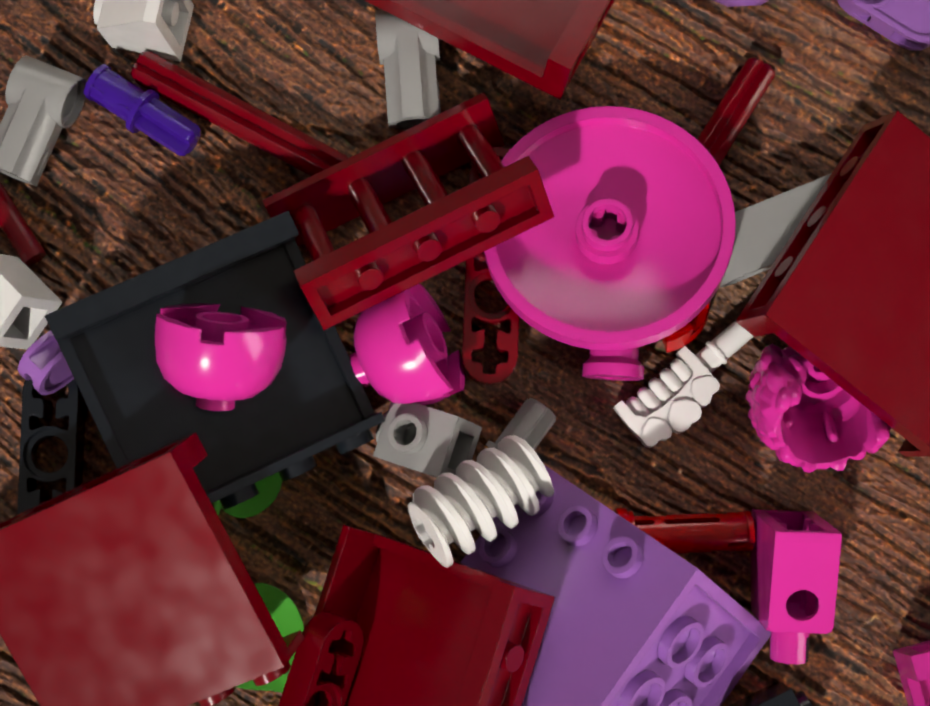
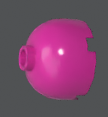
M419 283L360 312L353 336L356 352L350 355L354 374L364 387L372 385L381 397L393 403H417L426 406L464 390L466 378L460 352L457 350L448 355L442 332H450L451 329L437 303L423 285Z
M210 303L177 304L161 308L160 314L156 313L155 323L157 364L164 379L182 394L196 398V406L198 408L209 411L233 410L236 400L254 397L271 385L281 370L287 340V321L285 318L271 312L242 306L240 315L217 312L220 304Z

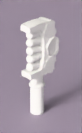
M734 321L711 342L706 341V346L697 354L692 353L684 346L675 354L677 358L670 363V369H662L659 373V378L654 377L650 379L648 388L642 387L638 390L637 397L632 396L628 398L626 404L621 400L613 409L627 428L647 448L654 447L658 441H666L671 437L672 432L675 434L685 432L691 424L700 419L702 415L701 408L706 407L711 402L712 395L719 391L720 383L711 373L720 365L727 364V359L754 336Z

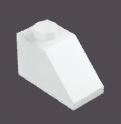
M95 0L93 19L97 25L96 29L112 48L140 54L144 51H150L164 59L181 62L194 4L191 0Z

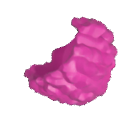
M774 344L764 347L761 357L755 363V367L749 377V390L746 393V400L750 405L748 417L760 441L771 450H775L779 461L790 463L791 466L802 467L803 471L811 473L816 469L826 470L830 467L836 471H844L849 458L862 460L866 456V452L874 454L886 443L890 437L891 427L793 348L788 346L782 350Z

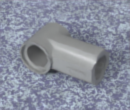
M379 9L375 10L379 62L380 65H384L389 128L405 131L441 113L439 82H437L436 61H440L439 38Z
M27 55L20 58L10 73L5 91V100L8 108L0 123L1 173L37 187L62 128L67 129L72 126L82 111L86 99L84 94L85 78Z

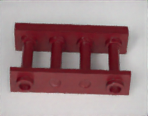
M484 92L262 200L271 218L289 211L299 232L295 241L298 246L304 243L312 262L293 272L323 330L555 217L538 168L530 157L526 156L505 167L494 151L493 147H501L505 144L489 100ZM472 161L482 178L448 194L438 177ZM416 189L426 206L391 222L383 204ZM360 216L369 234L335 250L326 232Z

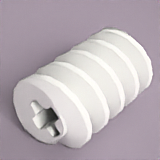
M507 435L498 443L497 449L494 447L483 449L478 454L476 462L473 460L461 462L456 468L455 475L452 473H442L434 481V488L429 485L418 487L413 493V502H409L407 507L413 527L422 543L442 566L448 568L454 563L449 546L451 543L454 542L464 553L470 555L476 549L471 531L476 529L485 540L493 541L497 537L493 521L494 517L497 516L506 527L512 529L519 523L514 505L518 504L528 515L533 516L540 510L539 501L535 493L539 491L545 497H552L554 488L551 478L535 450L524 439L516 435Z

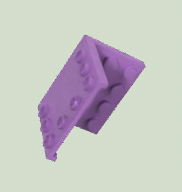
M544 465L554 488L552 497H545L537 491L535 494L539 501L540 510L533 516L528 515L518 504L514 505L519 523L512 529L506 527L497 516L494 517L493 521L497 531L496 539L489 542L480 535L475 542V551L470 555L466 554L460 562L555 597L522 706H721L767 642L771 631L765 630L753 615L697 567Z

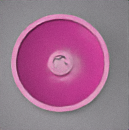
M616 106L589 107L559 115L542 123L522 137L502 159V163L506 167L526 156L530 157L538 168L555 216L484 251L490 275L506 303L520 318L542 334L556 341L589 350L613 351L637 348L657 342L686 326L708 305L717 292L727 271L733 251L736 227L734 203L730 188L718 163L695 137L680 126L656 114L639 109Z

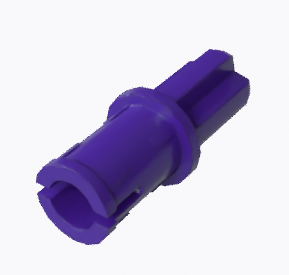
M106 64L97 67L88 78L84 88L85 97L126 122V129L131 133L141 131L178 156H185L196 147L201 136L200 127L159 101L160 95L155 90H142L111 70V67Z

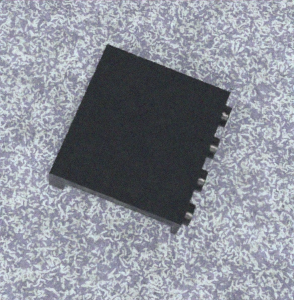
M289 211L45 315L116 468L196 432L208 456L193 467V470L211 504L220 500L223 509L226 510L258 495L259 491L255 483L278 472L283 482L315 468L317 463L313 455L336 445L339 453L343 454L374 439L370 428L384 422V416L382 412H374L362 384L354 374L351 360L335 326L323 330L293 272L306 265L295 241L299 232ZM210 303L220 304L217 312L240 315L242 306L271 312L285 318L287 321V340L281 370L272 384L252 398L236 400L233 410L209 411L198 408L196 406V398L182 394L164 379L157 364L155 323L156 313L160 314L161 308L177 304Z

